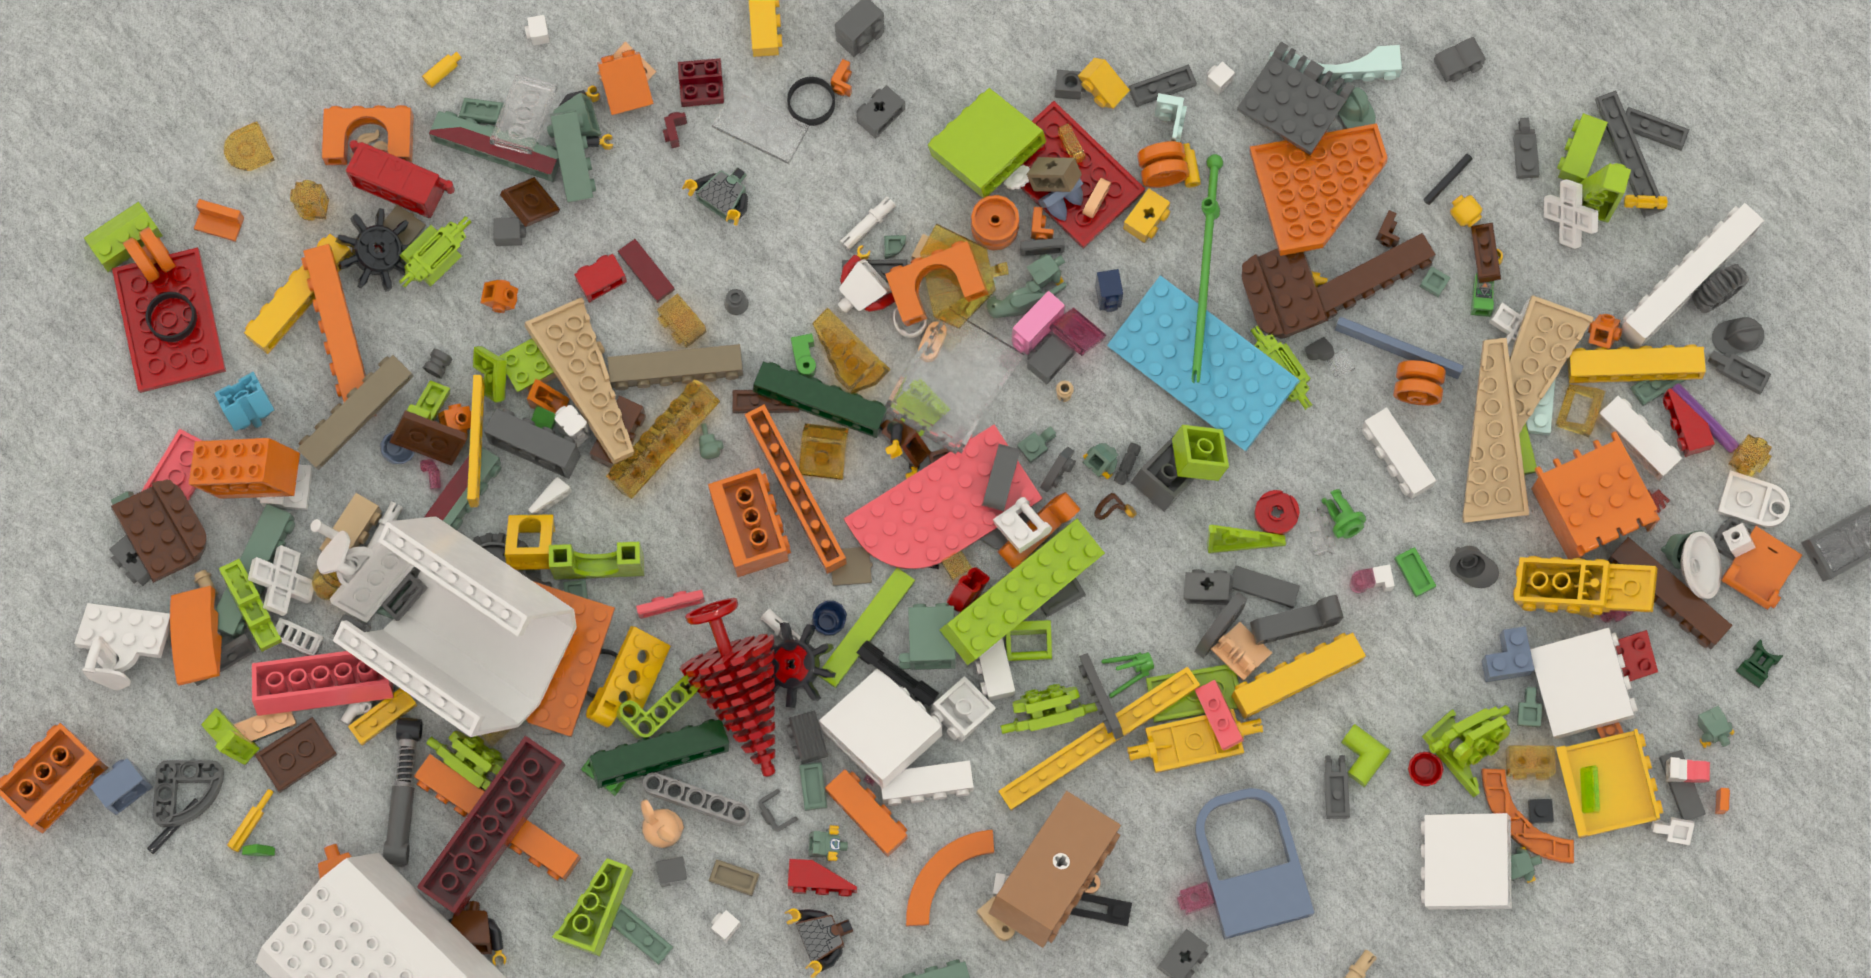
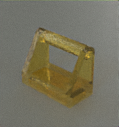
M1569 384L1555 425L1589 437L1594 429L1606 391L1593 387ZM1575 393L1592 398L1584 424L1566 421Z

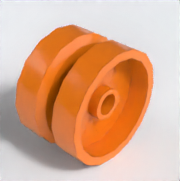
M1167 141L1156 143L1141 149L1137 153L1139 167L1143 169L1141 171V178L1145 187H1167L1178 184L1189 177L1188 163L1184 161L1186 157L1185 149L1181 142Z
M999 195L987 196L979 200L974 206L971 215V231L976 243L989 250H1002L1010 246L1016 239L1019 230V213L1015 204L1008 198Z
M149 226L139 232V237L145 244L143 247L132 237L122 243L149 283L159 278V272L154 267L155 263H158L164 272H168L176 267L169 257V251L160 238H156Z
M1415 360L1400 362L1397 365L1396 377L1399 381L1395 383L1393 396L1409 404L1437 405L1442 401L1443 389L1440 385L1445 381L1446 370L1431 362Z

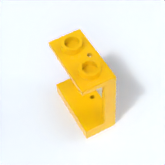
M554 515L508 516L505 545L506 564L515 570L550 569L549 545H552L553 532H555ZM540 533L539 547L517 548L518 534Z

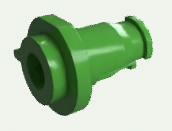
M1340 489L1331 491L1332 497L1342 511L1340 513L1332 499L1322 498L1321 502L1326 505L1328 513L1336 524L1332 531L1338 539L1342 537L1344 539L1351 538L1364 528L1366 516L1363 512H1354L1349 502L1343 498Z

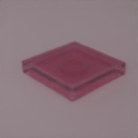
M1074 307L1052 322L1049 327L1052 332L1081 356L1102 342L1106 337L1104 332Z

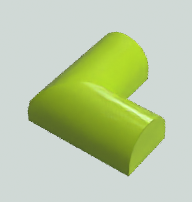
M483 346L474 347L473 368L484 374V396L495 403L504 401L507 361Z
M1356 724L1352 726L1341 741L1343 745L1359 756L1348 770V776L1365 787L1391 753V750Z

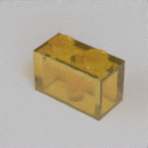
M678 293L657 309L659 316L657 320L664 328L668 327L673 332L671 336L678 345L682 343L687 348L707 332L704 323Z

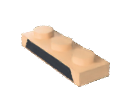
M292 711L261 716L256 715L234 724L245 738L253 742L297 725Z

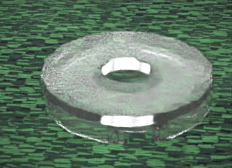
M983 542L976 550L975 566L990 577L989 580L1000 581L1013 569L1004 559L1000 564L992 563L990 558L993 554L998 553V549H994Z

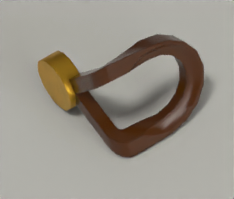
M1110 493L1098 504L1094 516L1098 520H1103L1116 508L1125 511L1131 518H1134L1137 513L1129 504L1125 505L1115 493ZM1112 499L1119 503L1114 504L1106 513L1100 515L1103 507Z

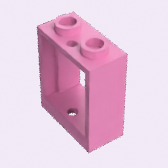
M1050 291L1012 329V345L1020 353L1025 352L1029 355L1064 318L1065 305Z

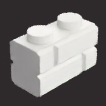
M572 405L563 406L555 413V422L559 432L563 436L574 439L577 447L590 437L591 432L587 421L579 415Z

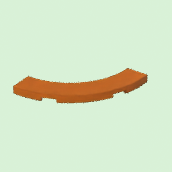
M1482 768V784L1487 803L1492 814L1507 813L1511 817V838L1522 847H1525L1526 850L1540 855V857L1560 863L1573 864L1574 840L1555 837L1535 828L1515 807L1507 787L1505 769Z
M993 830L979 831L960 837L939 850L927 862L916 878L910 893L906 912V927L929 925L930 908L936 890L955 867L974 857L994 853Z

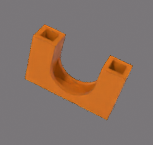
M377 105L373 108H364L363 106H353L352 108L331 106L324 109L322 159L325 165H347L349 138L354 130L366 124H375L383 127L388 132V153L412 163L414 115L411 108L404 105H397L395 108Z
M968 241L955 242L949 249L935 250L929 257L913 259L910 262L911 264L904 267L901 265L893 267L889 273L885 274L901 319L907 327L927 319L920 300L919 287L922 279L933 270L946 269L955 273L963 295L968 302L989 294L974 252Z

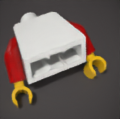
M863 245L858 247L857 255H853L842 269L840 278L842 285L839 290L845 297L838 303V306L846 313L853 307L858 311L864 309L868 312L883 310L895 302L890 286L866 261L870 256V251L866 255L860 253L864 248Z

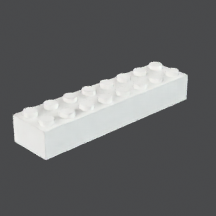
M1746 203L1740 208L1735 206L1727 215L1728 217L1724 221L1721 220L1713 228V232L1709 236L1706 235L1698 243L1694 251L1691 250L1683 258L1679 266L1676 265L1664 280H1660L1649 295L1646 294L1640 300L1639 305L1634 310L1631 309L1624 316V320L1620 323L1622 328L1621 338L1633 349L1642 347L1692 298V295L1699 287L1712 278L1756 234L1765 220Z

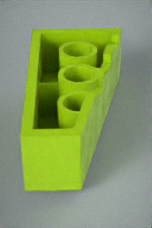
M1609 163L1581 181L1579 184L1583 185L1582 206L1597 210L1598 220L1608 223L1625 194L1631 169L1626 168L1623 164Z
M607 858L591 880L584 894H581L577 904L563 920L564 923L558 931L556 930L552 938L560 943L600 957L634 870L628 865Z

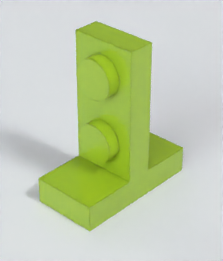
M430 380L416 405L410 404L406 411L434 421L450 394V388Z
M217 708L201 724L217 742L215 747L221 753L243 765H246L260 749L256 743L245 738L225 714Z

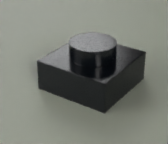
M1552 799L1528 800L1529 822L1531 824L1554 822Z

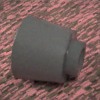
M732 289L726 294L724 305L730 314L741 315L748 309L749 302L743 291Z

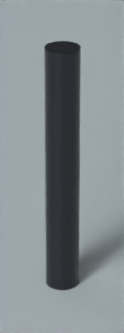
M1465 154L1423 199L1424 202L1430 205L1473 160L1469 154Z
M194 798L184 810L193 806L198 800ZM181 825L167 827L147 849L154 854Z

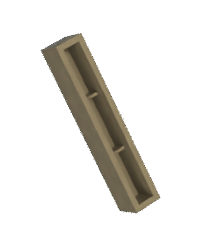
M740 344L608 357L609 381L611 387L619 391L627 390L633 386L649 388L653 384L670 386L674 382L692 384L695 380L713 382L717 378L735 380L739 376H743Z
M394 355L390 358L386 356L378 364L380 368L376 372L368 373L362 380L364 383L358 389L356 387L353 388L346 396L348 399L342 405L340 403L337 404L330 412L332 415L327 420L322 419L314 427L316 431L311 436L306 435L298 443L300 446L297 450L316 469L320 470L414 377Z

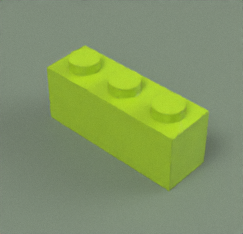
M1585 113L1582 114L1580 120H1575L1571 131L1575 132L1573 139L1568 138L1564 148L1568 152L1565 158L1561 156L1557 169L1560 170L1558 178L1580 183L1587 178L1608 122Z

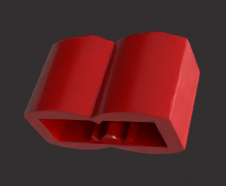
M977 567L971 568L966 575L959 579L949 595L947 603L950 606H954L955 611H963L979 598L990 577Z

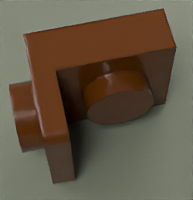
M1391 210L1388 211L1376 237V240L1385 247H1396L1400 239L1398 236L1393 235L1398 222L1394 221L1397 213Z

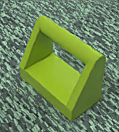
M1051 620L1022 621L1006 634L1008 661L1052 659ZM1046 634L1047 651L1011 652L1012 635Z

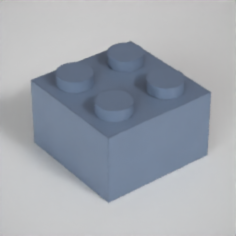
M128 758L116 762L112 766L113 769L106 775H99L94 779V784L90 786L105 808L115 815H118L153 788L141 770Z

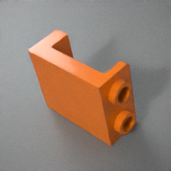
M634 49L622 52L620 57L614 58L613 55L602 57L601 62H597L611 115L654 104L640 52H635Z

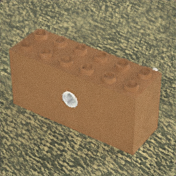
M1066 791L996 895L989 914L1044 948L1047 942L1052 944L1061 926L1065 924L1071 911L1082 898V894L1092 883L1095 874L1100 871L1105 859L1116 846V842L1121 836L1118 833L1121 825Z

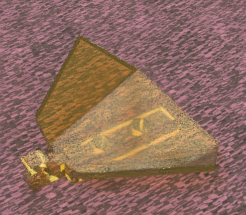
M936 223L920 252V257L924 259L931 256V253L935 250H946L951 248V245L955 242L968 241L989 293L986 296L968 302L963 295L956 274L952 271L937 269L925 276L933 316L960 329L996 291L993 277L1008 275L1009 270L1007 262L990 267L986 247Z

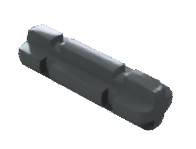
M1130 443L1127 449L1128 453H1125L1119 471L1115 475L1114 481L1121 485L1126 483L1136 461V456H1138L1141 450V446L1138 444Z

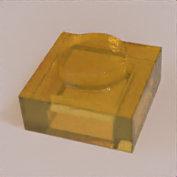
M961 550L941 560L952 581L972 568Z

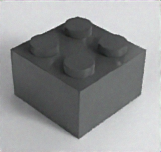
M860 0L835 23L836 41L853 57L858 53H864L869 47V43L874 39H879L884 33V12L871 0Z

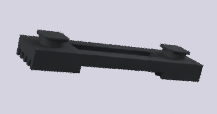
M868 640L856 652L860 655L861 660L868 665L872 664L900 686L906 688L923 705L930 706L939 695L936 690L924 681L918 682L884 657L885 653Z
M1083 893L1081 901L1108 906L1107 914L1073 908L1070 915L1128 926L1132 903Z

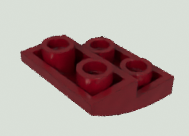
M721 58L678 62L681 107L725 103Z

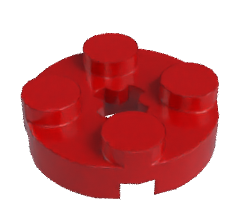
M1272 490L1264 493L1256 503L1254 511L1255 521L1263 532L1279 535L1290 532L1297 524L1300 514L1296 499L1287 493H1283L1281 490ZM1277 507L1278 510L1283 511L1280 514V518L1271 515L1273 508Z

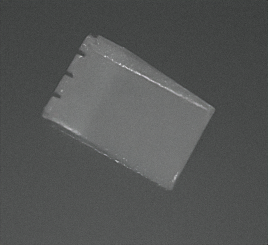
M949 309L900 376L885 405V408L888 409L886 413L899 421L902 418L905 419L904 424L917 432L925 431L923 433L924 436L937 444L940 441L943 442L942 447L952 453L960 452L962 454L1020 363L1024 353H1020L1011 345Z

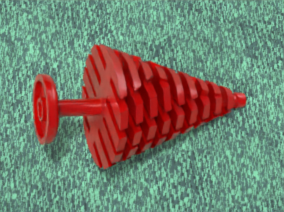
M727 598L709 603L686 614L685 619L690 625L709 622L717 647L710 649L704 656L701 653L682 664L679 670L684 676L688 675L690 677L688 681L692 686L699 688L697 692L702 698L707 699L706 704L709 708L716 710L719 707L715 715L721 721L725 718L724 727L728 731L732 730V732H735L732 735L733 738L739 743L747 742L741 746L745 753L757 751L750 759L754 764L761 765L763 776H772L776 771L774 764L771 762L775 758V749H768L766 751V748L775 744V735L765 734L771 733L775 729V722L769 720L775 715V706L769 708V705L775 700V692L771 691L775 686L774 678L771 677L774 674V666L770 663L774 659V649L770 651L774 644V635L771 634L768 637V634H759L756 638L755 636H749L743 640L738 639L730 642L722 617L737 609L739 605L737 598Z

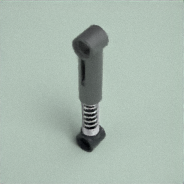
M398 718L396 739L400 741V749L398 750L400 755L397 756L399 758L397 762L399 767L396 768L398 771L396 774L397 779L391 791L387 838L383 848V858L389 864L407 865L409 861V836L415 789L412 787L411 781L413 779L411 774H414L412 772V768H414L412 765L415 762L413 760V756H415L414 750H416L417 742L421 741L422 719Z

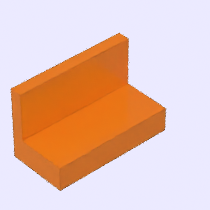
M199 199L196 208L200 213L194 230L236 242L244 221L241 211Z

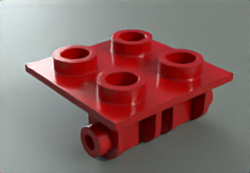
M1647 630L1618 639L1619 646H1616L1618 655L1622 654L1626 667L1622 668L1624 677H1629L1630 682L1658 672Z

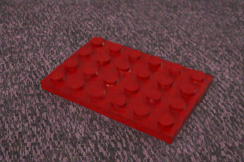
M1053 101L1032 120L1034 124L1043 130L1046 143L1022 165L1031 168L1038 157L1075 158L1082 174L1080 177L1083 185H1081L1083 191L1082 204L1075 205L1063 197L1067 209L1065 221L1054 217L1047 208L1042 210L1084 249L1134 203L1146 189L1068 113ZM1103 178L1111 182V186L1092 219L1084 215L1083 210L1097 183ZM1030 181L1025 186L1020 187L1039 207L1041 205L1038 200L1051 192L1034 191Z
M198 247L169 254L176 267L168 272H164L158 263H155L154 267L159 272V278L151 283L148 282L136 263L112 268L139 393L226 372ZM177 292L183 294L190 300L196 310L197 322L194 330L189 336L180 341L166 342L157 338L146 323V310L149 303L162 293ZM170 298L160 302L154 308L151 315L153 330L165 336L179 334L187 328L191 321V307L186 301L178 298Z

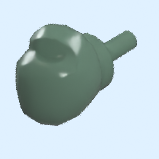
M706 423L701 424L703 435L699 437L701 457L704 459L719 457L720 450L724 448L723 442L715 440L714 434L708 433Z

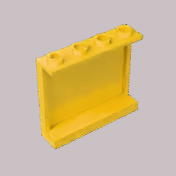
M1637 729L1567 747L1565 745L1556 747L1579 838L1660 820L1659 814L1664 813L1661 801H1656L1654 792L1658 791L1655 778H1650L1648 769H1652L1649 755L1644 756L1642 747H1646L1643 733L1639 734Z

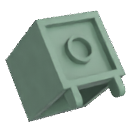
M937 603L935 607H926V604H914L913 607H908L910 653H901L899 655V667L903 670L955 669V649L939 630L954 618V606H949L948 603Z

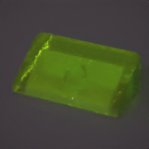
M1596 765L1583 767L1580 769L1582 812L1584 814L1599 813L1598 767Z

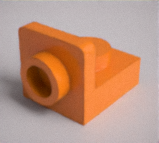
M845 59L841 60L831 79V87L836 94L850 97L852 86L847 84L851 77L852 71H850V62Z
M1034 207L1031 239H1053L1054 230L1045 229L1046 215H1042L1043 207Z

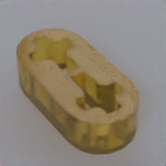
M1067 123L1058 127V134L1070 157L1075 158L1076 163L1085 160L1084 151L1071 126Z

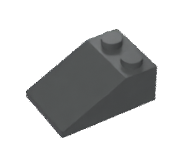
M1171 438L1139 470L1131 484L1165 512L1195 478L1177 476Z

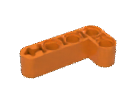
M1066 492L1057 495L1037 513L1044 522H1048L1052 527L1051 532L1022 553H1019L1007 541L998 550V554L1014 569L1062 523L1074 517L1080 511V507ZM1031 520L1026 523L1033 532L1038 529Z

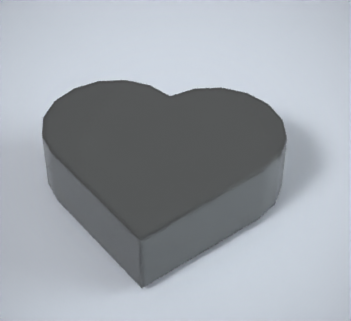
M1325 337L1313 342L1305 349L1309 360L1320 359L1326 361L1333 358L1335 354L1333 346Z

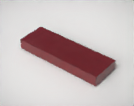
M633 239L618 250V254L657 303L675 290L636 239Z

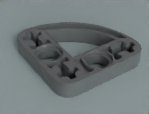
M1237 592L1210 626L1194 652L1203 659L1207 656L1211 648L1217 644L1218 640L1244 610L1247 602L1245 596Z
M167 760L159 763L156 769L152 814L157 825L160 827L179 826L203 814L215 801L222 787L224 769L220 763L213 760ZM203 766L202 769L204 771H211L212 767H215L218 772L214 773L213 777L207 772H202L203 777H201L200 767ZM167 767L173 771L168 774V781L170 783H166V776L162 773V771H166ZM187 767H195L196 774L194 776H184V771ZM178 783H210L205 794L198 802L176 814ZM163 789H171L172 794L170 798L165 800L160 798V792ZM162 805H166L165 810L169 817H165V821H162L159 815H163L164 808Z

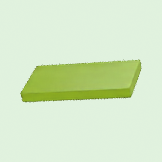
M1227 665L1190 670L1199 682L1200 687L1216 680L1229 709H1238L1231 696L1236 690L1235 686L1239 684L1238 677ZM1177 673L1146 678L1148 692ZM1194 690L1153 717V722L1177 720L1206 715Z

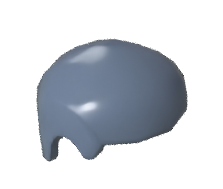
M393 431L386 434L380 443V451L383 458L391 464H404L410 461L415 452L389 443Z

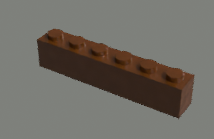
M1421 233L1317 287L1328 320L1338 314L1337 311L1343 308L1348 310L1357 304L1356 301L1362 298L1367 300L1373 297L1379 289H1389L1395 284V281L1399 279L1406 280L1411 277L1414 271L1429 268L1433 264L1432 262L1436 254L1424 234Z
M1627 537L1607 560L1610 564L1656 566L1658 569L1654 603H1657L1662 608V612L1667 617H1673L1678 621L1682 630L1692 633L1701 646L1708 647L1711 650L1733 626L1705 601L1697 597L1685 584L1631 538Z

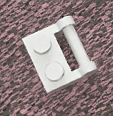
M1025 497L1018 499L1015 505L993 519L995 526L1019 553H1022L1047 536L1052 530L1048 522H1044L1029 506L1030 502ZM1024 512L1038 529L1033 532L1018 514Z

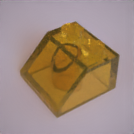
M805 423L801 438L799 464L801 474L843 480L849 429Z

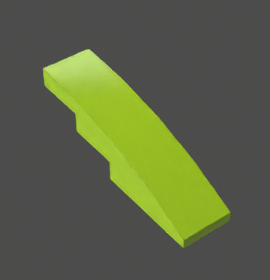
M240 559L220 567L219 571L261 652L281 643L282 639L273 625L269 613L263 608L264 604L253 582L248 580L249 575Z

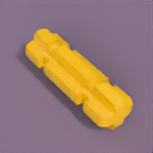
M1626 195L1624 197V207L1626 208L1636 206V208L1654 209V207H1657V209H1665L1668 204L1666 196L1655 198V196L1637 195L1635 197L1634 195Z

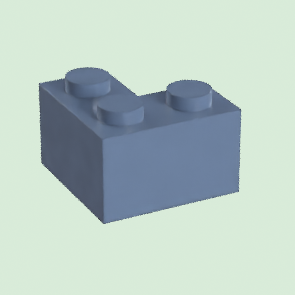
M1526 626L1503 630L1499 635L1502 653L1485 655L1482 659L1486 682L1530 676L1534 671Z

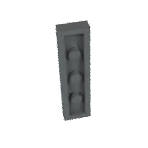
M1088 653L1079 656L1082 665L1078 666L1082 677H1087L1090 682L1086 685L1091 697L1096 696L1098 700L1095 702V706L1099 715L1104 714L1106 718L1103 723L1107 733L1112 732L1115 740L1124 737L1120 723Z

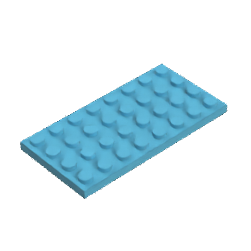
M1160 275L1107 346L1215 429H1223V433L1227 438L1244 451H1247L1300 380L1206 310L1201 378L1199 383L1195 379L1194 384L1191 378L1198 303Z

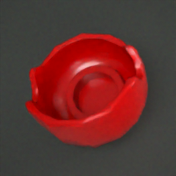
M1425 751L1415 754L1408 766L1410 778L1416 784L1425 787L1436 784L1441 779L1444 770L1439 757Z

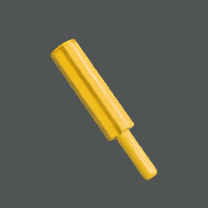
M268 789L256 807L252 806L228 842L227 846L230 849L239 852L263 816L264 812L262 810L272 796V790Z

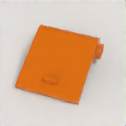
M1755 526L1750 536L1756 548L1734 558L1721 581L1768 610L1772 607L1774 609L1781 599L1778 596L1779 590L1802 554Z

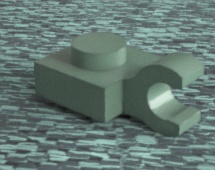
M1051 426L1044 430L1040 436L1034 431L1018 443L1017 447L1021 449L1020 451L1031 464L1048 451L1045 444L1056 437V432Z
M1527 687L1524 693L1525 702L1518 703L1517 726L1541 727L1542 704L1535 703L1536 687Z

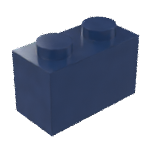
M1119 269L1097 272L1095 289L1099 310H1105L1106 312L1118 310L1122 306L1123 299Z

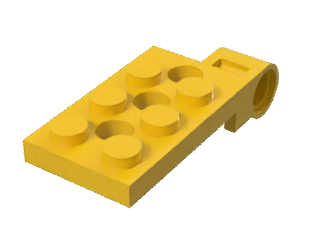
M630 626L604 686L598 688L594 699L587 708L586 717L605 728L610 727L617 717L618 707L622 704L619 701V695L622 691L626 692L627 701H634L643 709L671 646L635 626ZM641 650L646 654V658L642 663L637 658ZM631 671H635L637 675L634 683H631L628 679ZM630 707L623 708V711L633 716V710Z

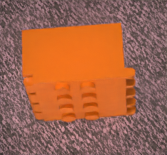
M1616 431L1611 433L1613 441L1604 446H1601L1598 440L1593 441L1595 450L1581 455L1578 449L1573 450L1575 459L1565 464H1561L1560 460L1556 458L1553 460L1556 467L1544 473L1540 466L1535 468L1538 478L1531 490L1567 558L1570 560L1582 558L1585 553L1598 548L1599 544L1596 539H1599L1602 545L1618 539L1617 529L1622 536L1639 529L1637 520L1642 527H1645L1647 532L1651 531L1660 520L1656 512L1658 509Z

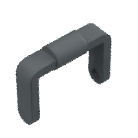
M1729 518L1715 534L1716 539L1714 543L1719 553L1733 560L1735 556L1718 545L1724 539L1722 533L1729 530L1730 524L1734 526L1741 524L1736 519ZM1745 526L1748 532L1750 533L1751 529Z
M779 789L759 800L762 817L768 825L771 824L776 832L783 830L798 820L795 816L778 827L770 810L766 809L763 803L781 792Z

